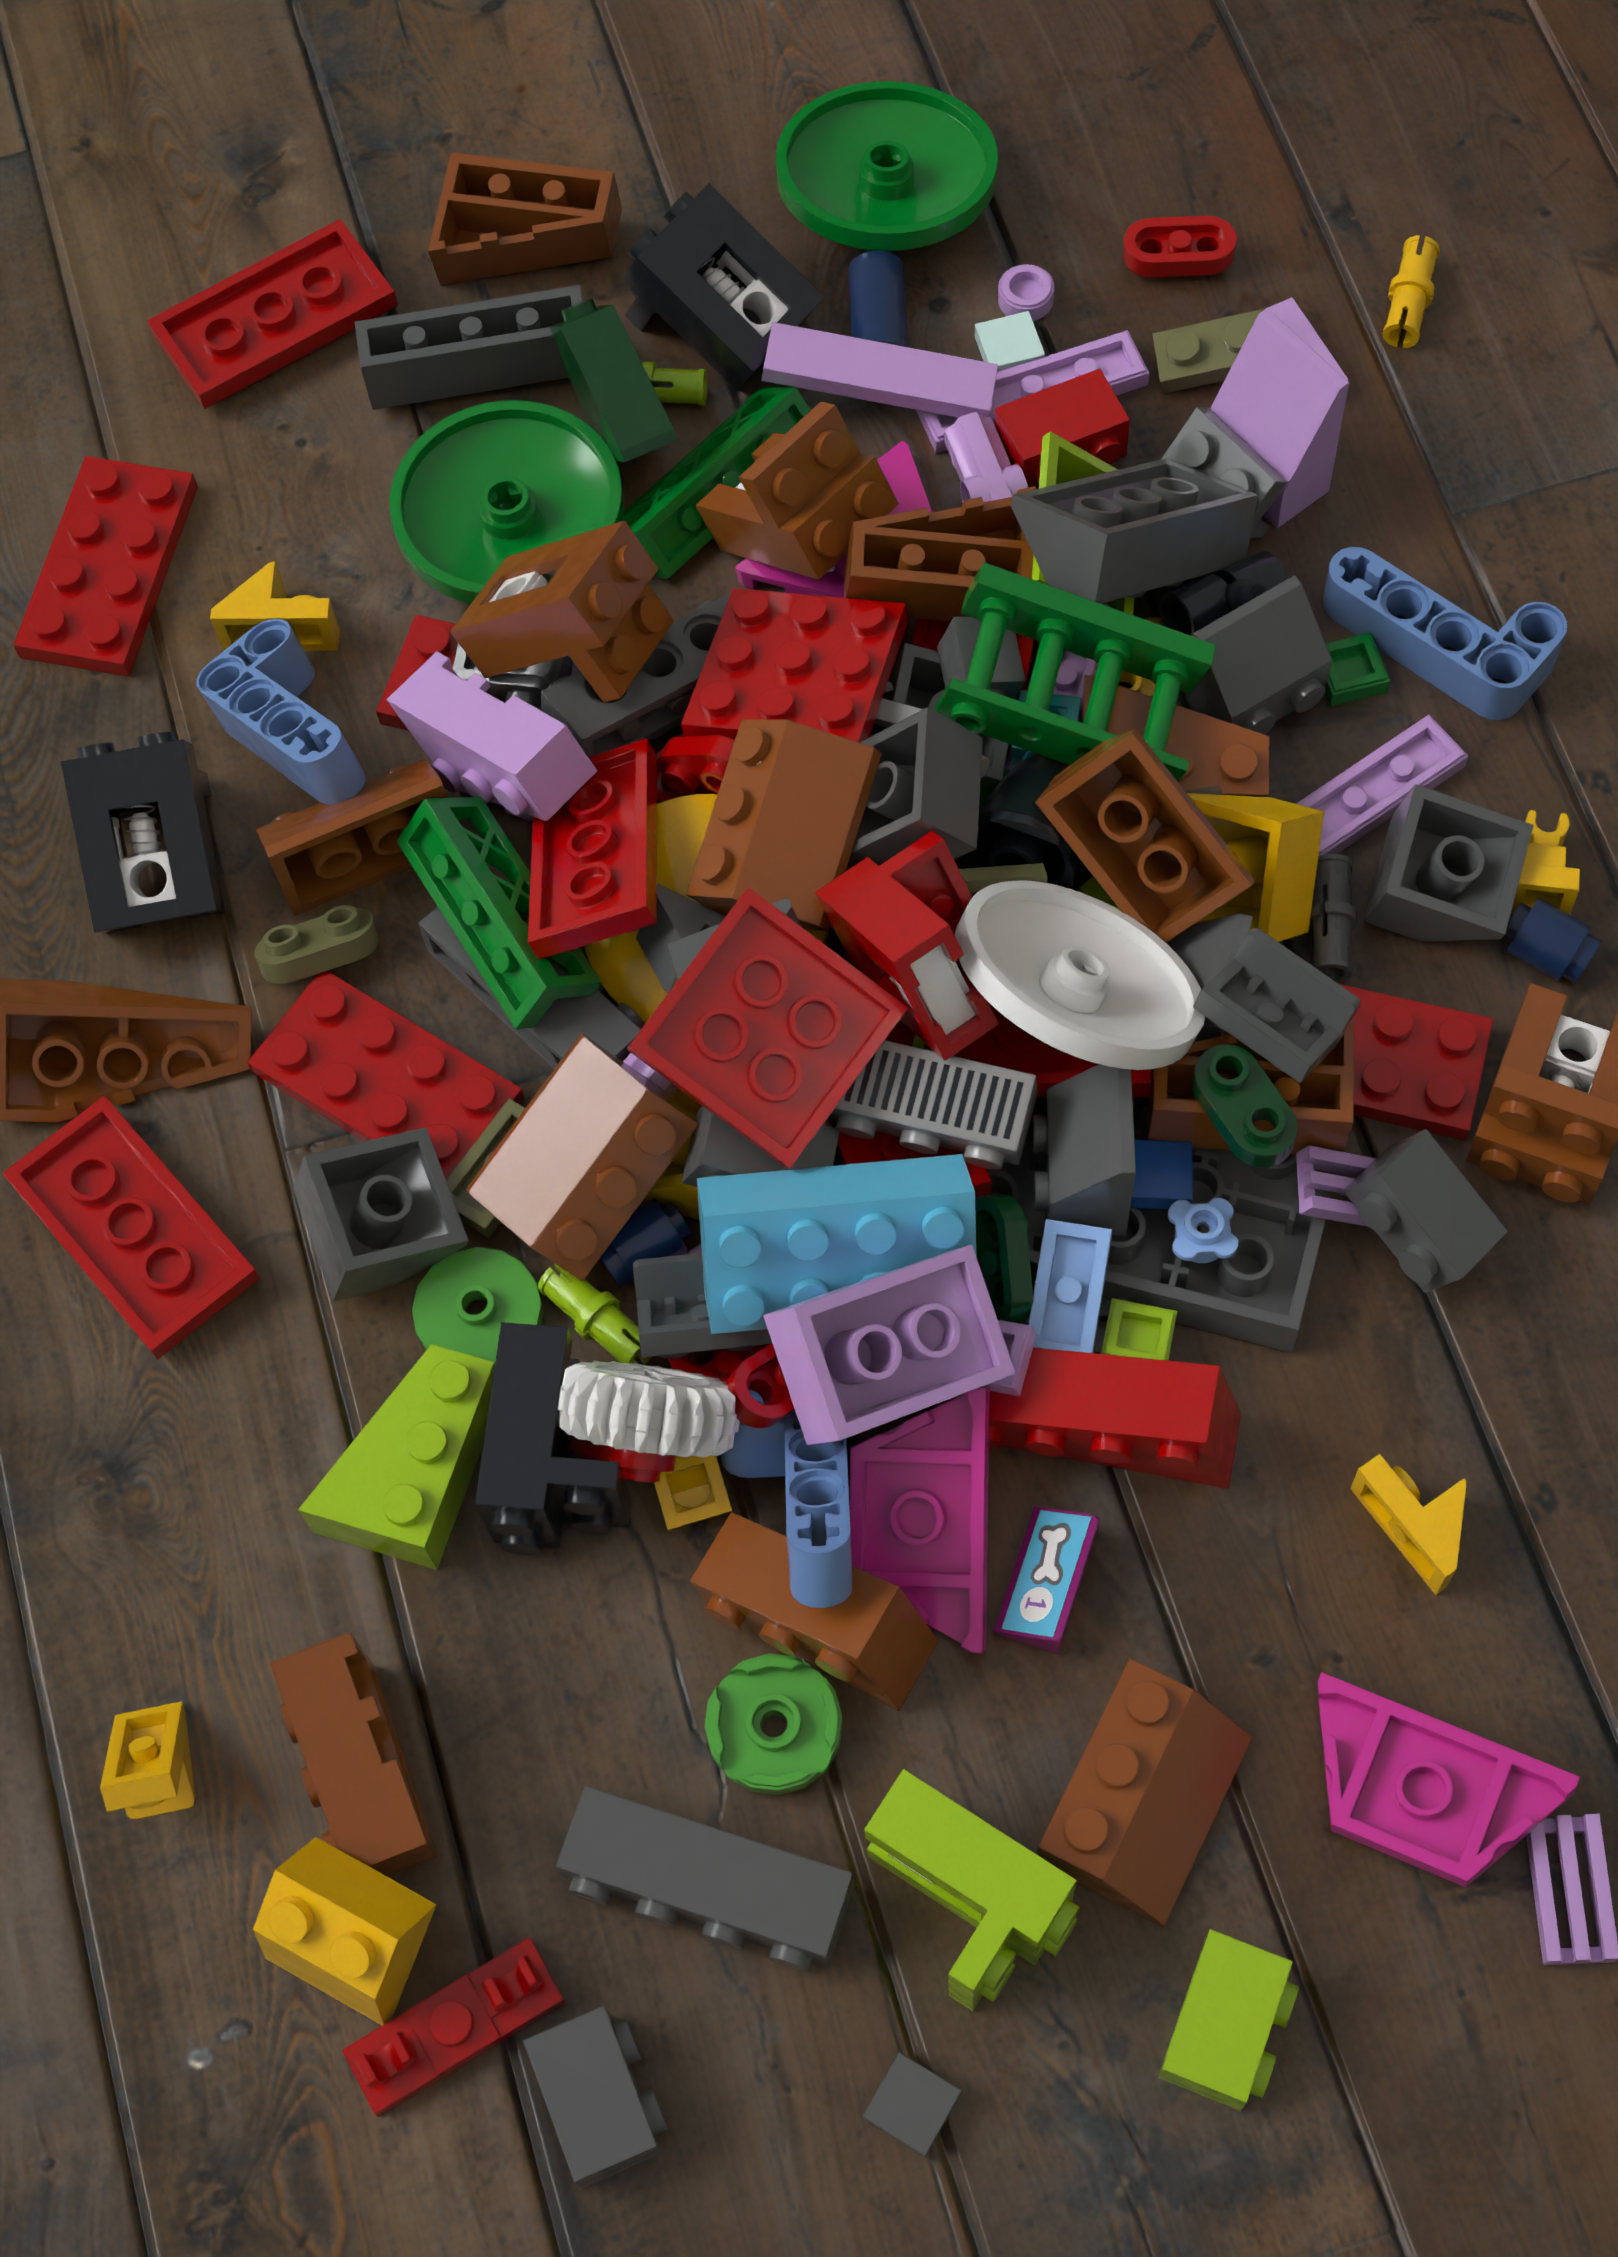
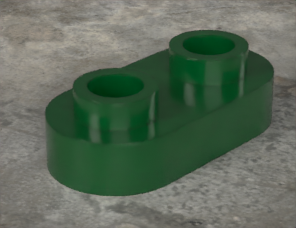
M1229 1044L1217 1045L1206 1050L1196 1062L1192 1090L1195 1098L1234 1155L1248 1165L1264 1168L1283 1162L1293 1149L1298 1130L1297 1120L1291 1108L1250 1052L1239 1046ZM1223 1068L1231 1069L1239 1077L1225 1079L1217 1071ZM1267 1120L1274 1125L1275 1129L1268 1132L1260 1131L1253 1125V1122Z
M1000 1194L978 1197L975 1199L976 1258L997 1320L1023 1324L1031 1313L1035 1289L1031 1278L1028 1246L1029 1223L1027 1216L1019 1203L1010 1195Z

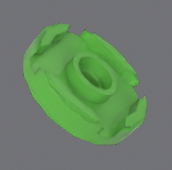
M475 1247L454 1252L430 1268L417 1286L412 1314L416 1334L426 1350L433 1344L489 1360L495 1364L501 1322L541 1325L544 1310L537 1282L523 1262L502 1250ZM475 1300L487 1302V1307L482 1313L477 1315L466 1313L469 1303Z
M768 1653L743 1660L729 1671V1675L722 1679L718 1687H715L708 1699L704 1728L712 1757L729 1780L752 1793L780 1796L806 1788L828 1770L840 1749L843 1717L835 1689L819 1671L811 1668L810 1664L795 1656ZM773 1716L781 1717L787 1722V1729L778 1737H769L762 1731L763 1723Z

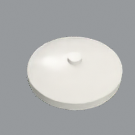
M1026 880L999 882L981 889L972 897L957 925L955 937L964 953V956L959 958V961L969 980L980 994L1015 1025L1042 1042L1072 1056L1121 1069L1145 1070L1160 1068L1181 1059L1189 1051L1204 1025L1206 1017L1193 1008L1201 988L1195 976L1179 955L1143 924L1094 897L1066 887Z

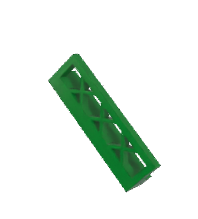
M797 387L760 388L623 512L622 521H626L659 568L654 574L656 578L668 579L713 538L695 505L719 483L731 487L738 486L741 483L739 476L755 462L751 454L774 433L785 435L811 411Z
M481 797L424 799L397 839V843L514 1028H534L555 999L593 995L602 982L580 948L548 956L565 966L570 974L569 976H558L547 957L538 959L528 943L529 924L521 919L516 909L529 916L531 873ZM457 819H469L480 837L462 827ZM486 863L504 872L510 883L493 874Z

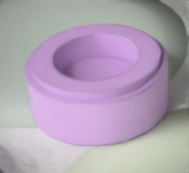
M1029 264L1018 265L1007 270L1000 278L998 284V304L1006 316L1029 311L1032 320L1036 321L1046 316L1052 309L1054 303V281L1051 275L1043 268Z

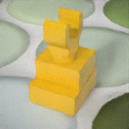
M1530 810L1525 822L1532 824L1533 829L1511 913L1514 914L1521 902L1532 908L1537 899L1541 898L1570 915L1579 892L1580 869L1565 867L1566 847L1561 846L1564 843L1570 825L1569 818L1565 813L1560 814L1555 831L1545 832L1536 825V811Z

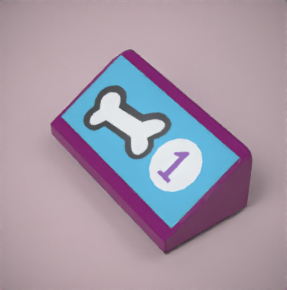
M1034 1506L993 1634L1059 1655L1098 1532L1100 1517L1088 1513Z

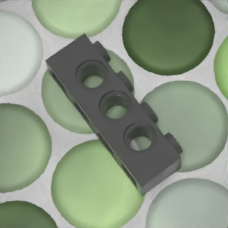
M731 592L719 599H710L704 602L696 611L673 622L621 698L603 702L581 671L571 676L567 675L558 678L548 688L541 691V711L565 724L587 757L646 738L648 741H651L681 725Z

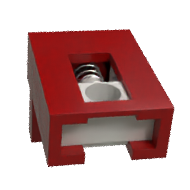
M933 830L880 866L867 857L815 892L853 966L908 1007L900 1021L944 1061L999 1025L988 1001L974 985L962 976L956 964L959 958L964 956V953L955 937V932L969 901L972 899V895L945 840Z

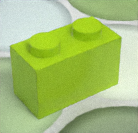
M1210 1929L1198 1958L1158 2078L1239 2111L1247 2103L1249 2094L1263 2098L1276 2060V2055L1264 2051L1272 2024L1283 2028L1286 2027L1299 1990L1298 1985L1287 1981L1293 1961Z

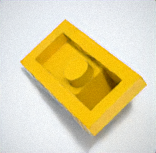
M276 561L265 565L211 609L210 620L223 651L250 629L270 619L287 621L305 651H338L340 629L330 599L316 598L310 595L286 598V588Z
M1378 1454L1358 1468L1350 1489L1429 1588L1437 1595L1447 1588L1457 1570L1467 1481L1465 1478L1460 1480L1423 1507L1418 1501L1421 1499L1419 1489L1407 1472L1399 1466L1391 1468L1381 1454Z
M182 1701L115 1715L100 1785L107 1812L125 1808L126 1815L130 1819H140L194 1806V1781L186 1713Z

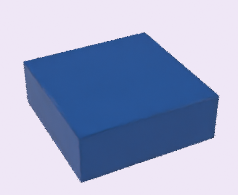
M1134 1140L1136 1175L1130 1208L1169 1209L1178 1200H1186L1192 1204V1142Z

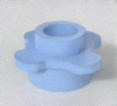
M1213 1198L1209 1203L1191 1204L1186 1200L1174 1202L1168 1212V1219L1175 1225L1176 1229L1175 1240L1172 1245L1174 1254L1182 1260L1196 1263H1208L1218 1258L1225 1259L1234 1255L1238 1247V1239L1231 1233L1229 1220L1233 1217L1234 1212L1232 1205L1223 1198ZM1199 1225H1206L1209 1228V1232L1201 1233L1197 1230V1227Z

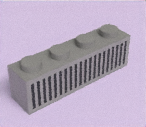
M884 1040L826 1120L837 1122L836 1129H839L843 1134L856 1138L873 1139L875 1132L900 1137L899 1145L919 1153L934 1155L938 1153L939 1147L963 1152L964 1161L982 1168L1000 1170L1003 1162L1019 1166L1038 1093L1036 1075L955 1056L944 1061L933 1051Z

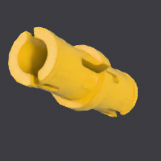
M1420 235L1409 237L1405 241L1399 274L1390 283L1388 297L1392 303L1382 335L1383 339L1393 347L1398 346L1401 329L1403 328L1406 330L1403 348H1410L1418 343L1424 309L1430 306L1433 300L1435 288L1431 279L1440 248L1434 239L1425 236L1421 255L1416 254Z

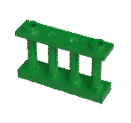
M983 562L966 592L961 614L979 619L981 622L967 679L964 682L952 678L936 704L934 711L976 734H982L1071 765L1103 741L1118 736L1107 732L1123 670L1151 680L1155 684L1143 738L1177 782H1179L1187 772L1189 760L1165 752L1179 692L1191 694L1211 667L1216 645ZM1006 629L1035 639L1040 643L1025 703L990 691ZM1064 650L1094 660L1098 664L1083 723L1049 712Z

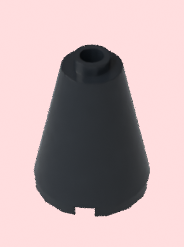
M1027 751L979 806L977 849L954 859L958 869L960 867L967 869L1043 863L1047 873V883L1072 889L1077 875L1078 856L1035 803L1053 778L1070 765Z

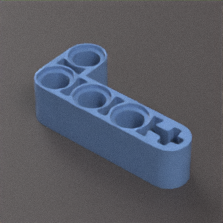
M1362 547L1341 549L1332 557L1329 563L1322 603L1325 613L1333 621L1356 636L1371 632L1379 651L1479 716L1489 720L1510 718L1518 712L1550 675L1557 663L1567 632V621L1564 614L1556 606L1546 602L1525 604L1497 632L1370 550ZM1395 616H1403L1407 619H1399ZM1528 639L1537 640L1541 643H1535ZM1442 647L1453 648L1457 651H1449ZM1492 679H1500L1508 684L1498 683Z
M270 619L261 622L220 653L200 671L196 679L197 688L227 734L316 800L326 805H333L355 797L366 782L364 769L338 726L297 698L312 683L315 677V667L287 621Z
M749 1390L751 1396L757 1402L763 1404L761 1396L755 1391ZM796 1412L769 1428H753L740 1422L739 1432H735L733 1448L721 1454V1462L725 1470L738 1477L785 1476L786 1534L789 1581L792 1596L799 1603L815 1608L831 1607L845 1601L850 1596L853 1588L846 1438L840 1441L807 1445Z

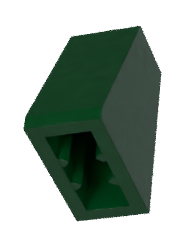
M593 298L561 310L564 321L550 326V330L587 423L602 437L610 448L615 460L627 462L678 440L674 428L614 305H600L596 307Z

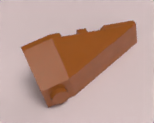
M0 978V1121L58 1123L75 1118L79 1115V1112L86 1110L104 1095L116 1107L134 1102L137 1096L169 1087L181 1089L250 1070L247 1061L250 1059L252 1006L64 980Z

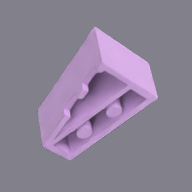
M436 651L386 700L431 760V766L439 775L444 789L451 793L460 791L472 797H481L485 804L492 802L504 806L515 815L525 813L548 821L597 772L596 768L565 724L514 695L505 703L486 693L491 687L488 680L476 673L467 681L460 678L451 667L450 659Z

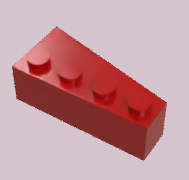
M1033 1347L1020 1396L990 1391L989 1450L1004 1446L1030 1451L1043 1456L1068 1458L1229 1489L1241 1412L1218 1365ZM958 1395V1396L953 1397V1398H951V1399L945 1400V1403H947V1402H949V1401H951V1400H953V1399H955V1398H957V1397H959V1396H961V1395Z

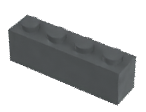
M580 285L354 322L360 367L372 410L570 378L550 326L564 321L561 310L583 301Z
M438 906L418 923L428 952L553 1069L556 1068L581 1033L622 1061L631 1053L627 1048L643 1028L644 1023L628 1005L620 1003L616 1007L602 994L604 991L602 985L599 986L593 995L555 999L534 1028L515 1029ZM547 957L558 976L570 975L565 966Z
M584 1786L556 1864V1868L563 1879L571 1882L568 1892L577 1897L601 1905H608L611 1895L636 1903L637 1907L634 1914L666 1927L674 1928L677 1918L704 1926L701 1934L703 1938L728 1948L742 1950L745 1940L771 1948L769 1955L771 1961L801 1972H809L812 1962L829 1968L855 1887L853 1873L588 1786Z

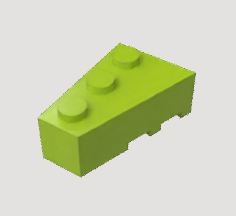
M431 1344L298 1509L312 1532L437 1570L484 1445L495 1369L494 1362Z

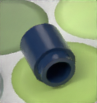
M1541 898L1537 899L1532 908L1521 902L1508 922L1506 934L1504 935L1512 940L1506 950L1507 953L1556 981L1564 977L1574 984L1579 980L1602 940L1589 934L1592 927Z
M652 1199L634 1211L599 1259L619 1289H622L634 1281L633 1263L636 1260L686 1255L689 1251L683 1241L693 1234L672 1202L661 1208L657 1201Z

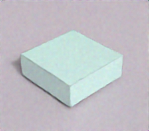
M1029 311L975 324V339L983 361L998 364L997 372L1045 357V352Z

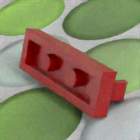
M529 1937L404 2011L403 2014L349 2045L342 2052L374 2115L380 2117L564 2005L566 2001L535 1944Z

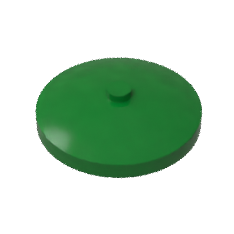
M896 81L865 82L845 86L823 94L806 104L792 116L780 134L776 148V182L778 191L784 204L794 217L804 226L826 239L842 245L866 250L900 251L915 249L941 242L967 228L984 212L993 197L997 181V146L993 134L985 121L972 108L959 99L940 90L914 83Z
M520 400L495 401L469 407L446 417L429 428L415 441L402 458L395 472L389 497L392 527L399 549L408 565L433 589L448 597L469 604L477 597L507 556L621 522L624 510L619 469L610 448L602 437L583 420L567 411L543 403Z

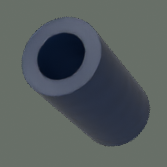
M868 250L855 257L848 267L851 337L909 347L903 262L898 256L890 252Z

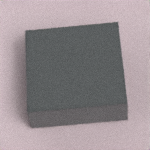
M899 2052L862 2118L926 2158L962 2094V2090Z

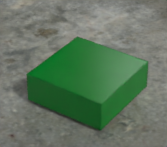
M1371 632L1325 643L1331 658L1325 691L1330 706L1388 692L1390 679Z

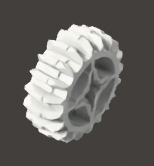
M582 1361L565 1369L563 1385L560 1386L558 1405L559 1427L568 1435H573L579 1440H588L595 1445H606L615 1449L632 1450L638 1453H653L662 1456L676 1455L685 1458L689 1456L703 1458L709 1455L718 1456L733 1448L735 1432H739L740 1421L737 1419V1414H735V1396L728 1390V1385H725L726 1382H722L718 1378L705 1377L703 1374L685 1372L681 1369H668L660 1366L615 1361Z

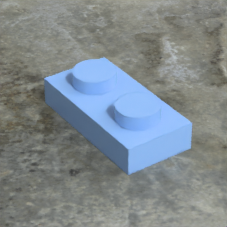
M1046 1219L1029 1325L1033 1327L1037 1334L1034 1348L1085 1353L1094 1352L1112 1240V1229Z

